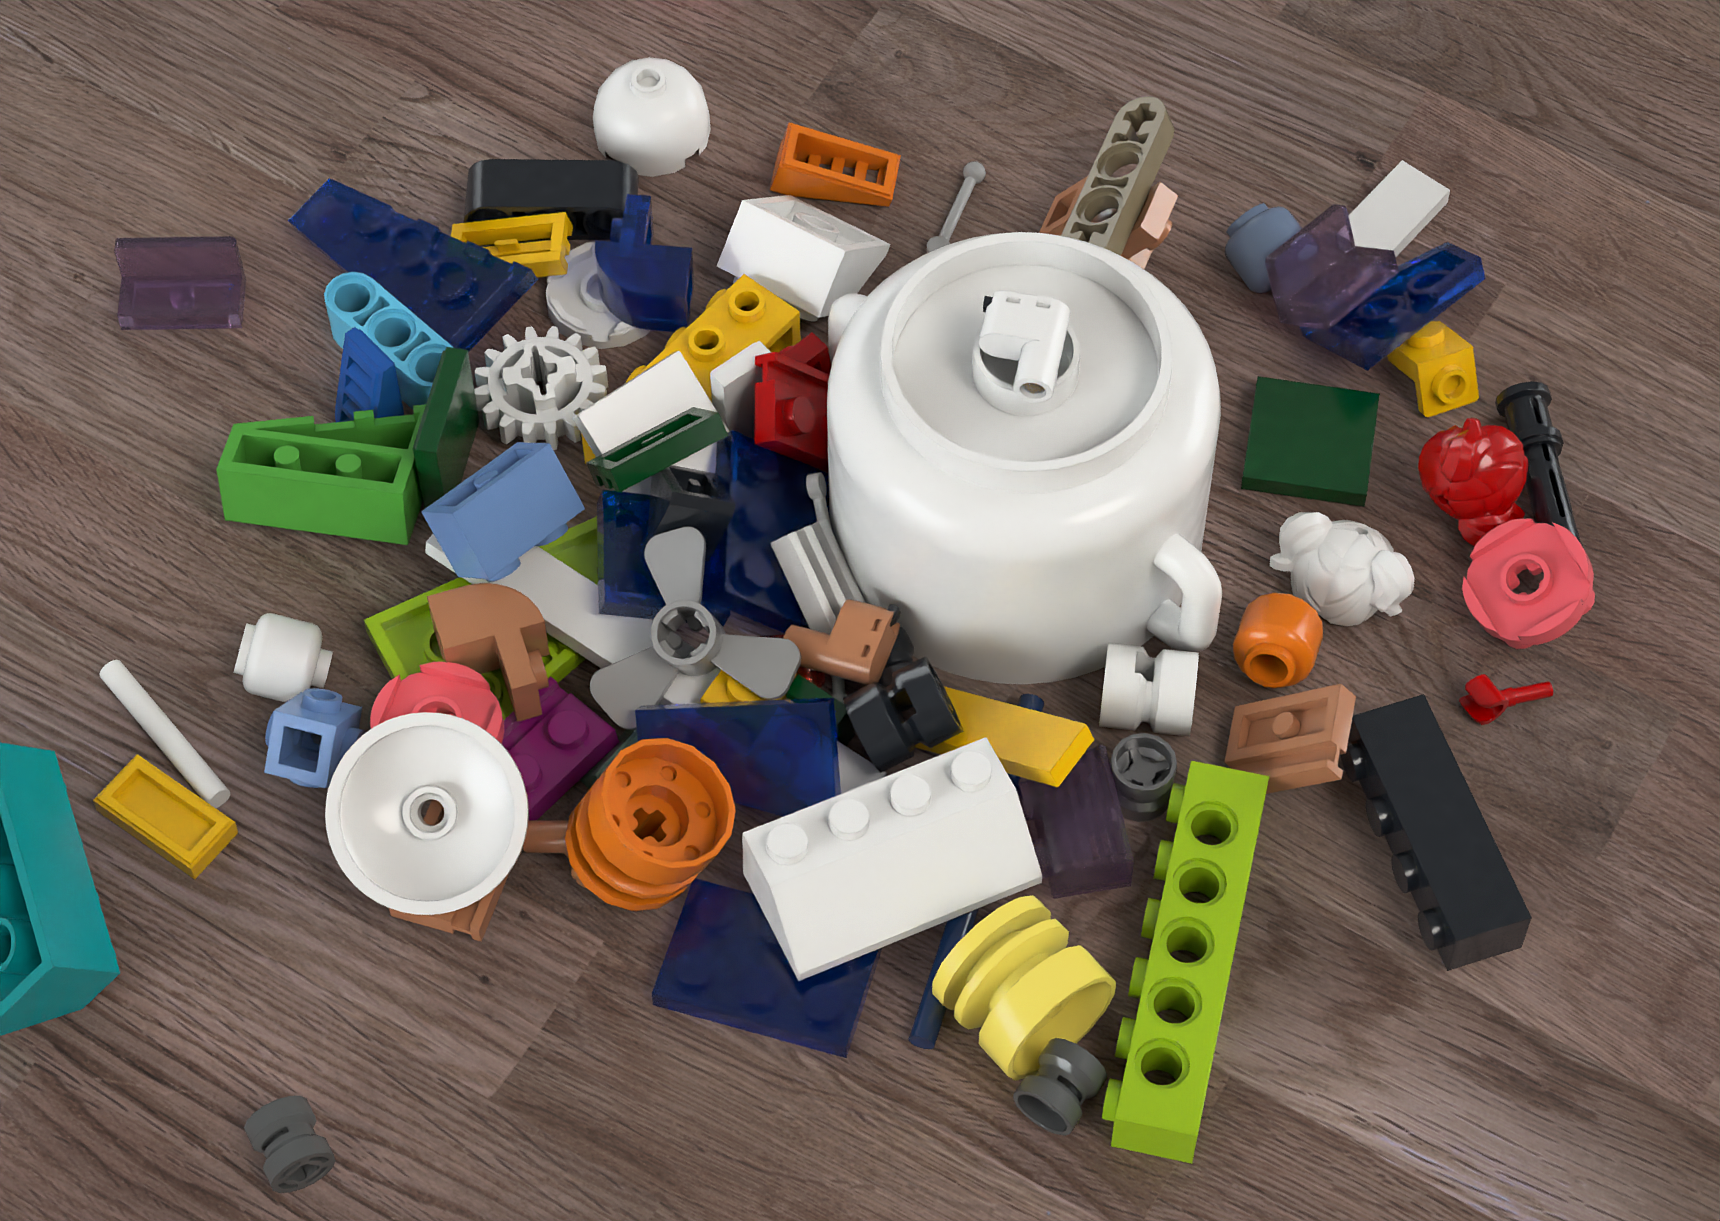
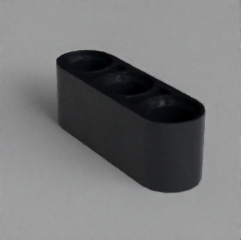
M481 160L474 163L468 171L463 223L566 212L573 225L572 236H567L568 240L623 239L635 231L639 176L637 171L630 165L613 160ZM551 238L537 240H551Z

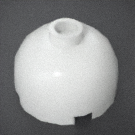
M648 57L631 60L616 68L598 90L594 105L593 124L598 149L605 158L607 152L611 158L633 167L638 175L654 177L681 170L686 167L685 159L694 155L698 149L700 155L706 148L711 130L708 106L702 86L684 67L667 59Z

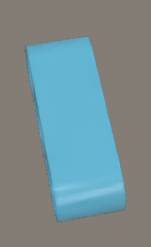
M349 272L333 278L326 286L324 292L333 339L343 349L345 333L354 327L361 329L395 363L402 401L412 409L414 405L426 404L442 352L445 351L446 347H454L366 274Z

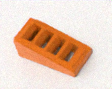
M789 122L777 153L769 191L795 197L889 207L893 199L901 155ZM820 164L830 165V168H829V170H828V169L819 167V165H820ZM843 168H854L853 176L842 174ZM867 170L878 171L876 183L865 180Z

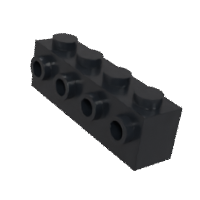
M1419 695L1353 715L1346 754L1340 755L1348 778L1352 782L1359 781L1367 797L1365 803L1366 814L1374 834L1377 837L1385 836L1393 853L1391 858L1392 870L1400 890L1403 893L1411 892L1420 911L1418 913L1419 930L1428 949L1431 951L1438 950L1447 971L1522 948L1532 917L1425 695Z

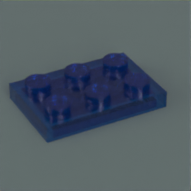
M731 430L727 433L728 436L717 441L715 473L735 501L736 506L733 517L711 556L709 601L784 634L791 625L810 629L770 543L817 522L813 499L809 497L807 491V475L814 473L823 474L826 482L825 499L829 513L828 473L755 444L754 439Z
M695 878L690 886L653 988L652 1001L654 1006L847 1058L883 947L798 981L754 894Z

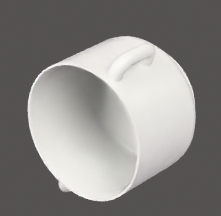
M1012 232L973 237L943 246L901 267L886 278L868 296L848 293L834 301L828 317V345L832 366L827 392L829 518L831 528L865 603L888 609L890 604L899 607L901 614L897 623H900V627L907 632L914 646L912 656L917 659L927 657L932 666L974 680L1000 684H1036L1075 678L1105 667L1108 643L1142 646L1155 636L1163 643L1179 651L1199 652L1209 647L1217 632L1222 587L1215 568L1201 550L1221 417L1220 389L1215 363L1209 345L1198 323L1186 306L1169 288L1130 260L1094 244L1059 235ZM1012 291L1054 298L1062 301L1070 308L1071 314L1054 392L1048 401L1033 403L1018 397L1014 393L1013 384L1019 361L991 356L980 348L978 342L985 312H983L985 296L993 297L994 292Z

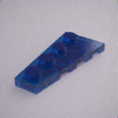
M328 178L288 220L299 234L345 273H364L373 278L451 346L468 350V353L538 280L532 269L514 261L511 264L493 256L486 248L467 241V243L442 233L439 227L419 218L416 221L400 214L392 206L331 178Z

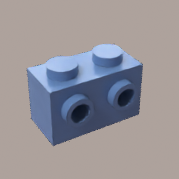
M517 442L421 512L458 577L486 579L488 582H494L513 573L521 564L519 557L531 548L549 544L564 535L568 530L566 523L583 511L585 507L550 443Z

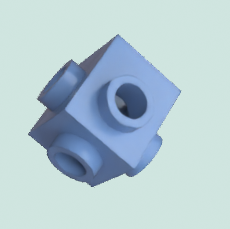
M311 688L300 692L276 708L269 719L266 729L265 741L268 751L264 773L290 779L291 782L304 787H329L332 776L345 753L366 733L365 730L359 729L362 707L342 702L343 697L334 691Z

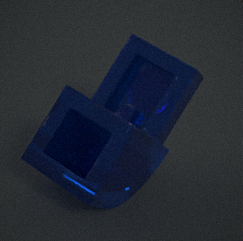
M627 194L623 218H613L610 242L595 240L598 287L601 299L606 308L616 318L636 328L675 332L681 327H688L694 290L692 248L652 245L654 229L651 196Z

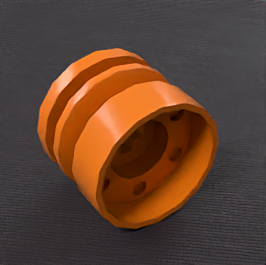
M669 738L642 739L626 747L617 754L569 815L565 842L570 865L583 885L607 904L630 911L652 910L666 905L677 899L697 875L718 855L732 835L736 810L729 783L715 762L694 746Z

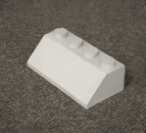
M987 737L742 833L743 874L798 981L1042 883L1041 869L1016 788Z

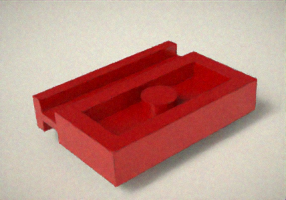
M778 352L755 356V365L763 368L762 382L755 383V444L828 472L827 392L830 374Z

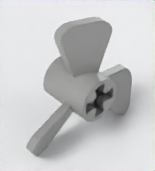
M682 527L655 535L645 547L644 558L666 604L656 614L652 622L651 641L653 646L596 671L591 678L590 691L593 698L609 717L624 729L637 730L647 723L679 672L688 676H701L718 667L761 698L775 700L788 692L800 666L801 652L792 641L782 638L728 635L718 620L701 605L706 541L703 535L693 527ZM687 620L688 626L692 631L699 632L704 628L709 633V638L706 639L705 644L701 643L697 649L690 652L691 654L683 659L675 651L683 646V639L674 632L681 625L685 624Z

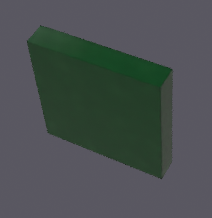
M446 347L445 351L442 352L413 445L424 509L461 483L479 425L468 350Z
M1257 376L1241 489L1365 507L1380 393Z

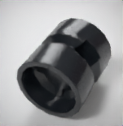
M923 657L893 672L891 685L887 687L878 682H873L843 697L844 705L853 727L868 756L880 773L914 757L915 745L920 742L932 748L964 732L955 708L927 657ZM913 705L917 713L906 721L900 708Z

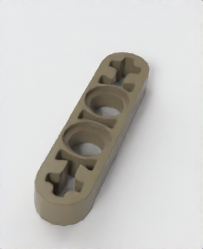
M1150 96L1140 97L1128 102L1119 110L1061 236L1085 241L1121 256L1174 137L1175 129L1161 100ZM1138 164L1127 175L1117 178L1111 177L1115 171L1123 166ZM1112 208L1118 209L1107 220L1098 223L1091 222L1102 211Z

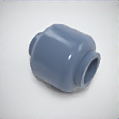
M1259 204L1241 215L1227 229L1226 233L1230 239L1225 246L1224 254L1251 291L1261 294L1276 289L1282 296L1298 287L1310 275L1305 266L1311 260L1315 246L1291 212L1286 208L1277 206L1269 209L1266 204Z

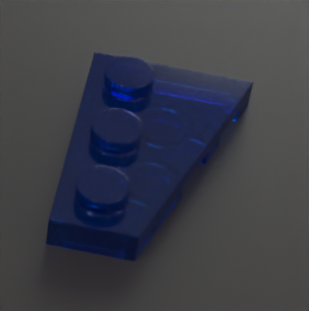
M1446 242L1299 314L1298 319L1302 336L1368 371L1486 279L1481 257Z
M834 698L647 705L635 710L638 741L642 739L669 738L694 746L715 762L730 785L735 803L784 817L841 794Z

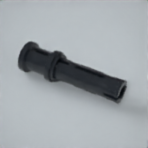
M1534 381L1512 385L1496 397L1495 404L1499 415L1506 418L1508 430L1513 432L1523 443L1524 455L1528 459L1526 487L1535 522L1547 523L1552 526L1555 523L1565 527L1578 539L1583 547L1558 456L1561 454L1564 441L1560 430L1552 425L1548 410L1552 400L1550 390L1547 385Z

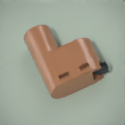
M848 599L839 612L831 634L791 625L783 639L792 641L801 652L799 667L869 685L873 682H878L883 673L899 632L900 623H897L901 611L899 607L892 604L886 609Z

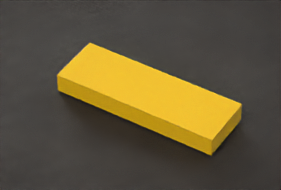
M944 686L964 732L932 748L921 742L916 744L915 747L942 755L987 737L1008 774L1059 787L1095 739L1085 723Z

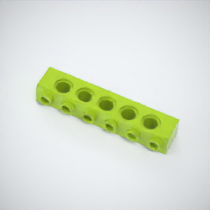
M1191 761L1186 785L1173 783L1166 822L1177 824L1174 842L1161 840L1153 879L1165 881L1162 899L1148 898L1141 937L1153 939L1149 959L1135 958L1128 997L1140 999L1136 1019L1122 1018L1115 1057L1127 1060L1123 1081L1109 1079L1102 1112V1119L1114 1121L1112 1147L1191 1164L1193 1162L1269 776ZM1205 834L1213 835L1219 838L1222 843L1208 845L1200 842L1196 837ZM1188 892H1200L1207 895L1211 901L1194 903L1187 900L1183 895ZM1178 950H1187L1197 955L1200 959L1192 963H1184L1174 959L1170 953ZM1168 1009L1177 1010L1183 1013L1188 1020L1182 1023H1169L1162 1020L1157 1013ZM1152 1070H1162L1171 1074L1176 1081L1168 1085H1156L1148 1081L1144 1074Z

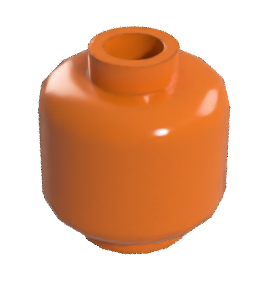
M1284 593L1261 595L1248 604L1241 618L1233 642L1234 659L1240 670L1259 685L1270 688L1297 685L1309 676L1315 665L1323 639V622L1317 611L1301 598Z

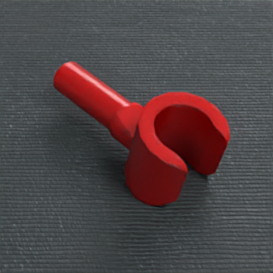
M1481 674L1466 683L1465 690L1469 694L1459 698V702L1474 721L1481 725H1486L1497 719L1507 707L1552 697L1553 687L1547 681L1517 688L1509 687L1499 691L1486 674Z

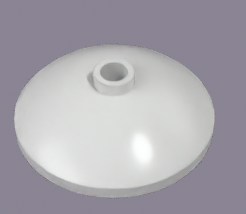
M422 712L406 714L387 720L363 734L349 748L332 776L326 799L325 820L332 852L345 875L360 891L377 903L400 912L434 915L456 911L477 902L493 891L505 879L515 865L526 839L529 806L522 775L509 752L494 736L466 719L443 713ZM430 799L437 800L444 808V817L437 825L427 824L421 816L423 804Z

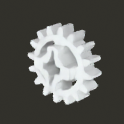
M531 326L526 327L525 340L517 342L509 334L503 336L504 351L502 353L493 349H487L484 352L486 367L476 368L477 388L474 391L477 409L483 413L484 425L487 430L499 427L501 441L505 444L514 440L518 435L523 437L524 443H536L537 440H546V443H550L553 450H557L558 437L566 435L575 443L581 440L580 430L572 417L607 396L608 380L606 366L600 365L598 350L595 346L583 350L581 335L578 333H574L566 341L560 340L558 327L551 326L546 337H537L536 331ZM538 381L542 382L546 395H541L539 385H537Z

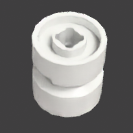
M1108 643L1099 727L1135 731L1141 722H1149L1154 733L1190 737L1199 653L1163 649L1156 658L1148 656L1144 647Z

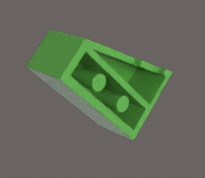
M426 404L414 405V414L374 418L373 410L353 412V421L315 424L314 416L233 424L216 469L225 520L408 545L423 502L413 445Z

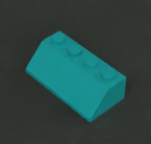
M0 743V1036L83 1009L120 974L116 953L112 946L99 896L96 892L55 751Z

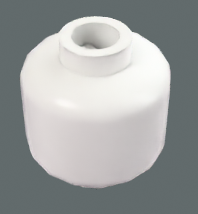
M267 613L260 617L256 625L246 623L233 673L243 675L242 682L247 692L287 702L300 692L310 689L311 686L324 689L333 651L321 649L323 636L317 625Z

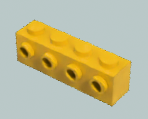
M743 274L730 288L721 289L715 293L708 302L705 311L688 327H681L676 330L669 338L665 349L647 366L642 365L636 368L628 377L626 383L670 354L680 351L712 402L711 371L754 342L760 341L770 352L778 353L788 346L796 345L801 341L800 311ZM581 433L586 464V462L596 458Z

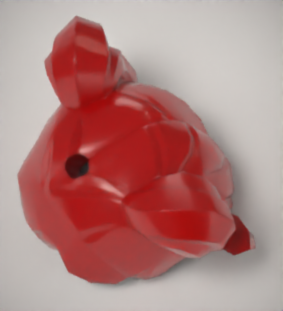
M1471 417L1466 419L1463 428L1454 425L1448 430L1439 431L1423 446L1418 463L1422 487L1440 510L1458 520V529L1463 539L1473 547L1493 528L1511 520L1524 518L1525 513L1515 502L1526 484L1528 459L1524 455L1523 443L1513 432L1503 426L1485 425L1481 427L1480 420Z

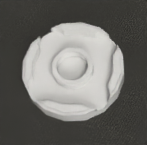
M602 241L586 242L570 250V254L565 255L568 263L567 274L548 276L546 299L548 314L553 324L558 327V331L567 338L574 333H578L581 335L583 346H595L598 349L626 346L646 336L660 321L666 303L662 271L651 255L633 244L617 241L618 246H602Z

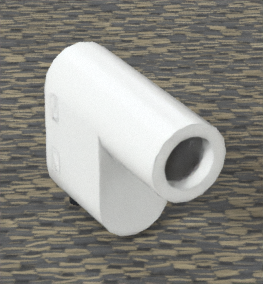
M1012 291L994 292L993 297L985 296L983 301L985 316L978 342L980 348L991 356L1019 361L1013 384L1014 393L1018 397L1033 403L1048 401L1054 392L1071 314L1070 308L1062 301L1054 298Z

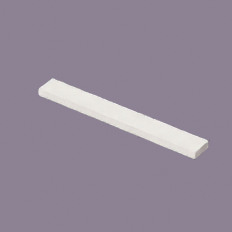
M432 534L426 541L425 553L455 572L436 537ZM534 546L519 557L520 566L513 573L500 580L488 582L486 579L462 577L472 584H499L521 592L540 610L545 621L546 633L601 669L653 646L651 641L653 621L538 546ZM683 641V646L675 651L685 659L695 648ZM718 667L701 676H688L679 672L659 703L661 706L666 707L670 714L811 806L886 777L887 774L885 771L880 773L873 763L782 704L754 743L698 711L701 697L721 671Z

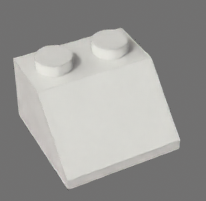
M791 195L748 199L741 202L717 267L734 275L733 283L743 274L747 275L800 311V318L808 321H817L820 317L829 316L831 305L836 299L848 293L859 292L885 258L891 244Z

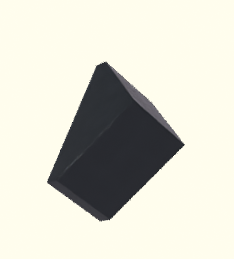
M671 465L652 475L647 543L655 535L682 527H693L705 538V561L709 562L733 517L736 506L735 501L717 474Z

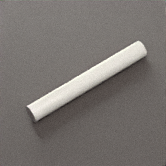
M113 660L107 663L100 671V678L197 794L214 808L223 805L230 797L229 789L120 660Z

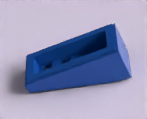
M352 328L345 333L335 406V421H353V412L373 410L374 418L404 415L395 363L361 329Z

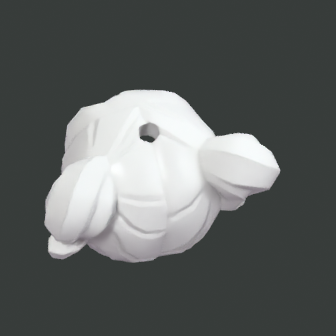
M1298 512L1287 518L1280 528L1279 544L1281 553L1270 557V567L1275 570L1291 572L1293 595L1305 600L1317 611L1318 615L1326 619L1330 624L1341 626L1359 625L1373 616L1378 610L1387 613L1390 617L1402 612L1399 603L1407 598L1414 589L1415 578L1406 557L1394 552L1390 542L1379 531L1351 520L1330 521L1327 516L1319 512Z

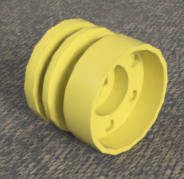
M1033 895L1018 897L997 908L977 923L944 959L932 983V994L943 1006L954 1010V1018L968 1030L982 1027L979 1032V1045L1003 1072L1015 1081L1036 1074L1040 1068L1039 1056L1050 1040L1061 1038L1077 1044L1104 1014L1115 995L1116 981L1081 945L1066 948L1069 931L1056 919L1050 920L1051 912Z

